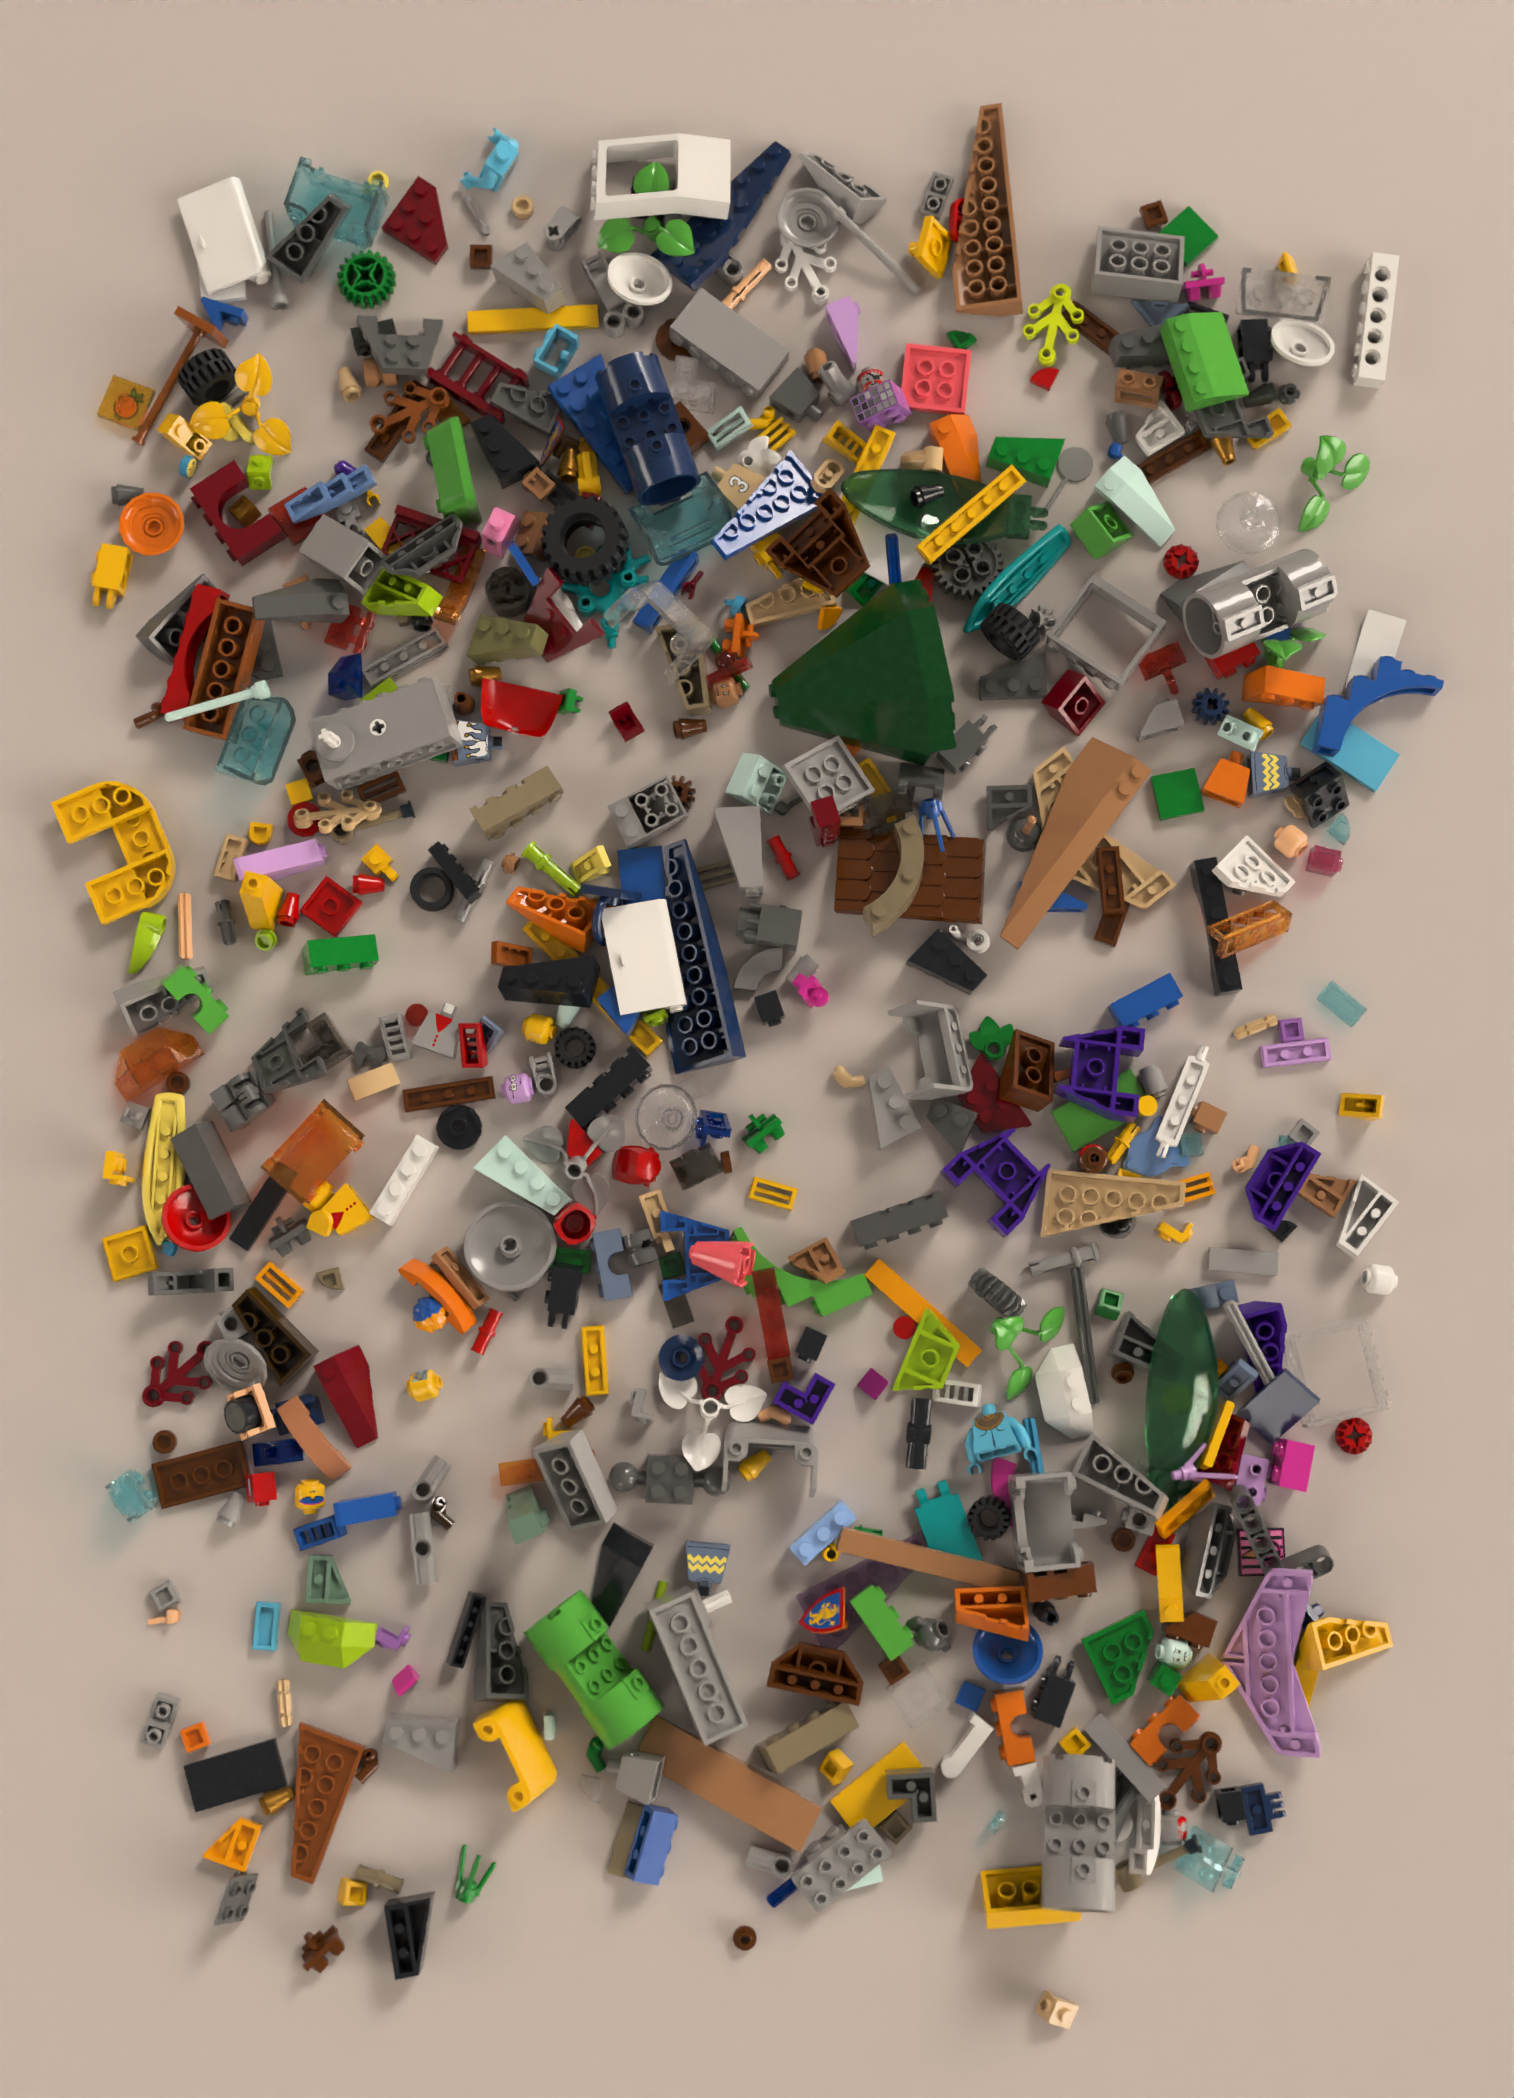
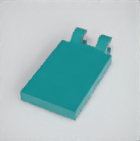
M944 1479L936 1482L941 1496L928 1500L924 1488L915 1490L920 1506L914 1508L928 1548L982 1560L974 1535L970 1531L971 1527L968 1526V1519L957 1492L954 1494L950 1493L947 1481Z

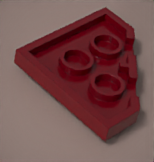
M418 176L381 228L383 232L437 265L448 249L438 193L435 186Z

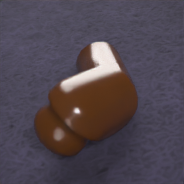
M160 702L151 705L152 711L134 718V724L138 729L150 725L164 716L163 713H160Z
M367 1748L363 1752V1768L355 1775L362 1784L378 1769V1753L375 1749Z

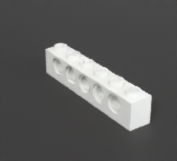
M1373 252L1370 259L1365 261L1363 274H1366V281H1363L1361 287V294H1364V298L1360 302L1358 315H1361V322H1358L1356 328V335L1359 336V340L1355 344L1353 353L1356 356V364H1353L1351 370V377H1354L1353 386L1380 389L1385 381L1399 255ZM1375 277H1380L1383 281H1378ZM1373 297L1378 298L1380 302H1376ZM1370 318H1375L1378 323L1372 322ZM1368 339H1373L1376 344L1370 343ZM1365 359L1371 360L1373 364H1368Z

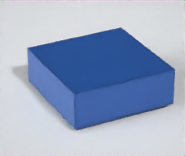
M963 1680L954 1702L977 1713L986 1690Z

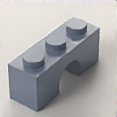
M617 1228L592 1233L593 1239L589 1240L592 1253L596 1252L597 1255L594 1268L596 1275L601 1277L602 1284H598L600 1298L604 1297L607 1302L633 1297L630 1275L628 1273L616 1275L609 1267L610 1258L614 1254L625 1252L621 1229Z

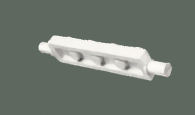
M1201 1044L1196 1056H1188L1155 1137L1161 1143L1156 1153L1158 1157L1161 1155V1158H1165L1169 1147H1177L1210 1065L1204 1060L1209 1050L1207 1046H1205L1203 1053H1201L1204 1047Z

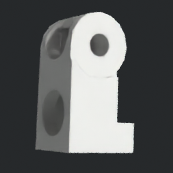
M1036 1761L1011 1766L1014 1776L1021 1777L1023 1785L1021 1795L1025 1803L1030 1807L1039 1806L1043 1802V1790Z

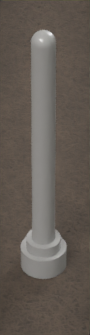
M266 210L264 218L268 250L270 252L277 244L273 213L271 210ZM270 261L274 290L270 298L271 308L276 311L286 310L289 307L288 297L282 291L280 268Z

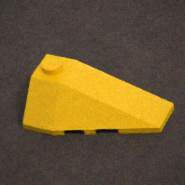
M1325 1617L1308 1623L1299 1649L1304 1670L1323 1671L1392 1647L1393 1644L1388 1623Z

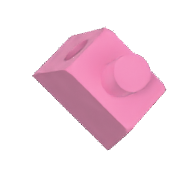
M495 507L481 534L483 551L503 559L508 550L506 543L513 540L521 521L515 515Z

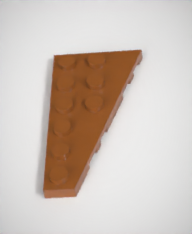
M301 1721L299 1723L300 1733L297 1753L298 1769L296 1771L291 1876L313 1885L366 1746Z

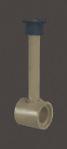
M409 800L407 804L401 805L399 809L380 814V817L376 820L361 821L353 830L347 831L344 836L336 835L337 830L342 827L340 823L333 828L330 835L336 843L346 845L353 840L354 832L400 817L405 819L413 816L415 818V814Z
M1193 1834L1191 1835L1192 1838L1184 1841L1183 1845L1157 1856L1153 1869L1188 1853L1190 1855L1196 1852L1202 1853L1203 1851L1197 1837ZM1129 1859L1115 1865V1877L1124 1893L1131 1892L1144 1883L1142 1874L1129 1873Z

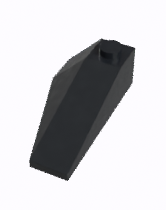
M615 1522L602 1543L592 1598L593 1606L609 1628L654 1546L651 1542Z

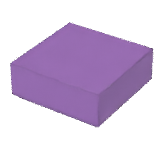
M1301 1018L1277 1021L1280 1043L1304 1040Z

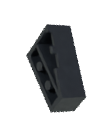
M491 414L470 423L473 434L502 489L521 481L528 471H533L536 467L541 470L539 460Z
M939 928L905 964L969 995L987 977V974Z
M435 1891L389 1899L384 1906L395 1980L419 1976L423 1968Z

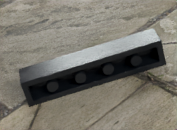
M439 841L436 842L428 851L464 898L472 904L481 896L480 888L476 883L473 884L471 882L473 879L468 873H464V867L460 863L457 864V858L448 852L450 849L445 843L441 844Z
M468 1592L446 1660L450 1666L464 1668L486 1597L482 1594Z

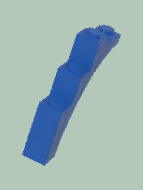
M1380 656L1373 664L1371 679L1364 675L1353 676L1347 683L1344 699L1340 695L1326 696L1323 704L1320 706L1312 752L1334 757L1341 749L1344 735L1352 720L1366 707L1384 698L1400 694L1435 696L1443 689L1444 680L1437 679L1434 675L1416 674L1415 671L1409 669L1401 670L1402 661L1395 660L1392 656Z

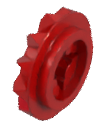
M1182 543L1176 546L1173 545L1165 553L1163 559L1166 572L1176 579L1191 577L1196 572L1199 564L1197 552L1191 546H1185ZM1186 555L1185 562L1187 565L1183 563L1177 568L1178 559L1176 557L1181 558Z
M300 802L290 809L287 816L288 826L295 835L303 838L313 837L315 833L319 832L318 822L320 820H313V824L310 827L299 829L295 826L293 816L296 810L302 808L307 809L309 812L321 810L313 803Z
M1349 1417L1338 1424L1335 1431V1439L1338 1446L1344 1452L1359 1454L1367 1451V1448L1372 1444L1373 1432L1369 1424L1361 1418ZM1353 1429H1355V1432L1363 1434V1436L1357 1438L1356 1443H1354L1353 1439L1345 1438V1436L1352 1434Z

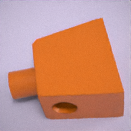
M1232 751L1229 760L1220 758L1201 788V794L1240 808L1245 801L1250 769L1241 765L1244 754Z

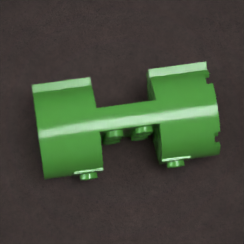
M580 1589L528 1628L524 1634L552 1672L556 1671L581 1706L579 1709L581 1714L604 1746L610 1750L653 1719L665 1707V1704L638 1666L630 1667L607 1635L606 1631L609 1629V1626L586 1594Z

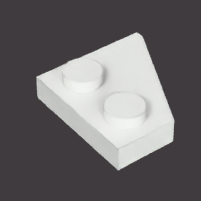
M1160 399L1158 409H1154L1151 415L1149 414L1144 426L1137 433L1135 441L1148 457L1183 436L1185 429L1162 399Z

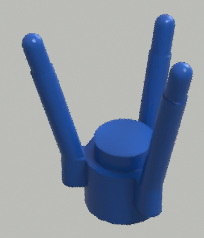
M933 798L922 800L921 806L918 807L919 826L922 836L924 832V815H926V819L933 820L940 851L944 852L945 849L937 819L940 816L939 812L951 837L955 838L956 835L943 809L942 801L939 802V800Z

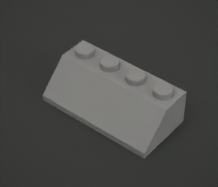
M582 1428L563 1432L532 1449L568 1531L606 1524L618 1510L617 1505Z

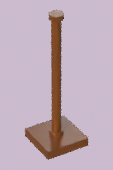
M180 306L177 307L174 314L187 328L192 330L193 334L137 435L131 439L141 446H144V440L175 386L180 369L190 359L200 339L205 337L223 348L226 347L229 341L216 326Z

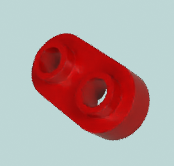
M964 198L955 200L950 205L948 233L950 238L958 243Z

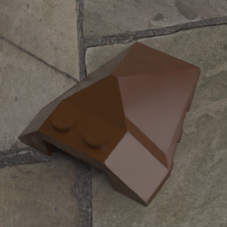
M829 488L814 502L819 509L787 540L780 535L765 551L780 568L838 597L870 567V564L846 504Z

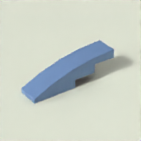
M364 464L347 476L341 473L326 484L321 481L284 505L293 523L296 524L332 510L377 486V483L369 467Z

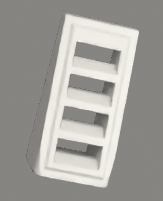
M946 1380L944 1398L940 1397L941 1389H933L932 1401L980 1408L981 1384ZM951 1385L955 1386L953 1399H950ZM961 1387H964L963 1401L959 1400ZM970 1388H974L972 1402L969 1401Z

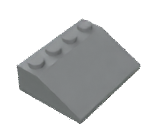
M1098 226L1090 293L1177 303L1183 284L1185 237Z

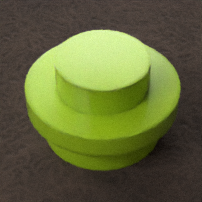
M261 929L255 936V944L262 951H270L276 947L277 937L271 930Z

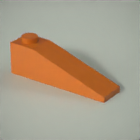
M950 414L930 422L928 434L933 446L944 449L942 466L960 507H963L982 490L978 440L969 415Z
M519 886L506 900L508 906L571 948L585 953L595 940L592 933V916L597 901L582 896L579 899L566 897V894L559 893L558 896L546 894L544 890Z

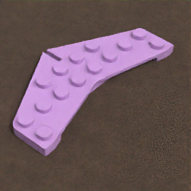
M1273 1568L1267 1572L1222 1658L1244 1660L1223 1659L1222 1663L1239 1681L1240 1685L1237 1687L1273 1749L1278 1754L1320 1758L1321 1743L1293 1663L1313 1584V1570Z

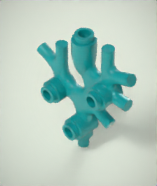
M631 545L629 551L625 552L628 558L623 563V570L619 571L618 574L613 572L611 574L612 579L606 581L610 588L605 596L594 595L590 590V586L581 587L580 584L573 585L566 581L562 585V590L578 596L577 606L582 616L590 617L596 611L602 614L601 627L605 633L604 638L607 639L608 649L616 648V638H618L620 630L617 619L618 612L622 609L635 612L637 609L636 603L624 598V591L633 592L637 589L638 585H649V575L637 576L635 571L642 565L651 562L647 553L636 559L632 558ZM632 578V580L626 581L625 579ZM586 602L590 603L588 606H583ZM608 622H612V623H613V625H611V626H608V625H606V624H607Z

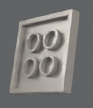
M839 736L789 761L782 767L810 812V803L814 800L833 795L839 813L870 796L875 791Z

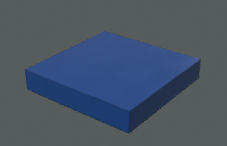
M515 541L507 542L506 545L532 586L538 584L539 578Z

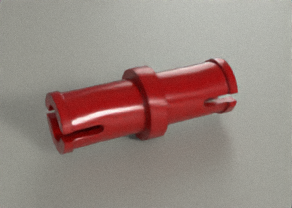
M780 835L769 839L767 844H769L775 855V862L782 868L787 881L799 876L800 872H798L791 859L792 854L787 851Z
M492 1308L489 1309L483 1325L478 1328L479 1333L470 1350L484 1356L491 1338L496 1335L494 1332L503 1313Z

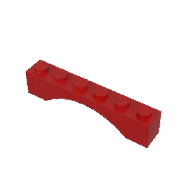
M196 584V588L191 595L190 609L185 616L184 630L179 637V648L173 658V669L167 680V690L165 697L161 701L160 713L166 714L189 707L195 684V659L200 644L209 630L216 599L229 601L230 595L223 590Z

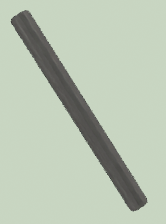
M1073 1267L1070 1272L1083 1374L1090 1404H1097L1100 1402L1084 1270L1082 1267Z

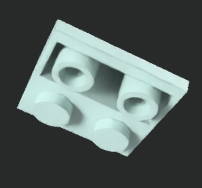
M743 752L725 793L747 806H760L761 812L772 815L788 777L783 770L761 755Z

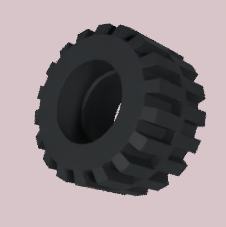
M213 348L200 352L189 359L180 369L177 379L192 403L201 406L206 402H218L235 388L236 368L222 349Z
M998 603L980 623V628L989 643L1001 654L1014 661H1022L1040 641V636L1032 622L1019 610L1005 603Z

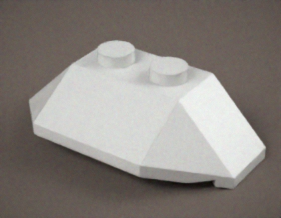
M1074 1343L1050 1348L1034 1375L1044 1421L1070 1439L1088 1436L1091 1432L1094 1434L1091 1405L1082 1366Z

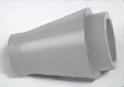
M806 954L804 957L801 956L786 978L792 984L799 973L808 978L811 974L816 973V969L819 966Z
M233 1492L229 1500L217 1513L219 1515L217 1521L233 1528L239 1522L244 1501L247 1497Z

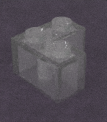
M676 355L670 387L674 404L681 401L689 411L713 414L716 399V383L697 380L699 370L698 359Z

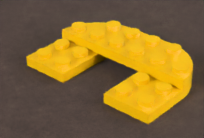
M103 781L51 802L68 844L71 845L112 827L128 864L84 883L102 925L105 926L141 909H149L158 904L167 895L175 878V857L153 805L140 791L118 781Z

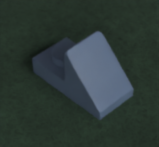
M1234 1279L1188 1289L1193 1312L1220 1307L1229 1300H1234L1236 1303L1239 1302Z
M1240 1358L1237 1362L1232 1361L1228 1365V1369L1221 1374L1212 1386V1389L1226 1400L1232 1401L1257 1378L1259 1372Z

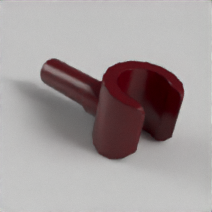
M699 571L691 582L683 583L681 596L683 593L688 592V599H693L695 586L704 574L702 571Z

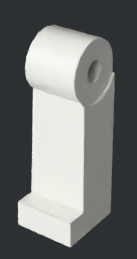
M974 1711L968 1717L972 1725L952 1752L941 1758V1771L948 1778H955L962 1772L994 1729L990 1723Z

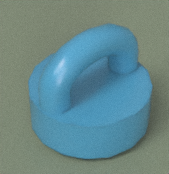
M737 595L734 600H724V603L731 607V616L735 617V613L743 614L747 604L746 597Z

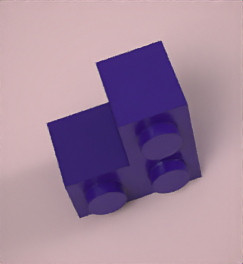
M815 1372L804 1392L783 1381L772 1402L814 1425L836 1384Z

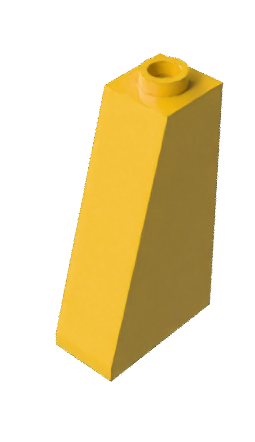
M245 871L239 893L250 928L258 931L269 929L274 932L277 922L276 916L280 910L285 891L269 876Z
M1207 1653L1182 1675L1183 1677L1177 1688L1188 1702L1223 1700L1240 1683L1222 1662L1210 1653Z

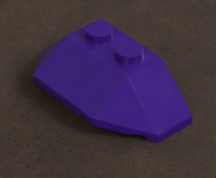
M1302 1141L1268 1149L1244 1188L1254 1220L1275 1232L1322 1153Z

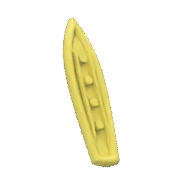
M172 1092L159 1093L154 1097L142 1170V1203L145 1219L150 1233L158 1246L167 1237L161 1221L163 1205L171 1193L185 1186L186 1176L183 1165L170 1141L172 1137L186 1129L185 1098L181 1094Z

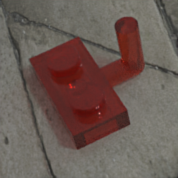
M1175 641L1147 654L1138 666L1145 681L1163 674L1170 693L1175 695L1179 692L1171 669L1187 661L1178 641Z

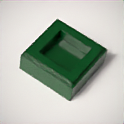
M681 1252L659 1257L663 1280L686 1275Z

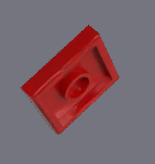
M325 876L299 912L337 938L363 902L331 878Z

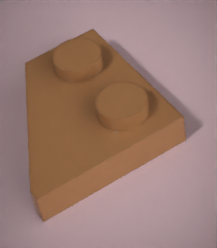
M1310 1173L1297 1196L1333 1219L1357 1181L1353 1179H1337L1333 1176L1323 1177L1319 1174Z
M827 1237L788 1257L792 1266L825 1284L846 1274Z

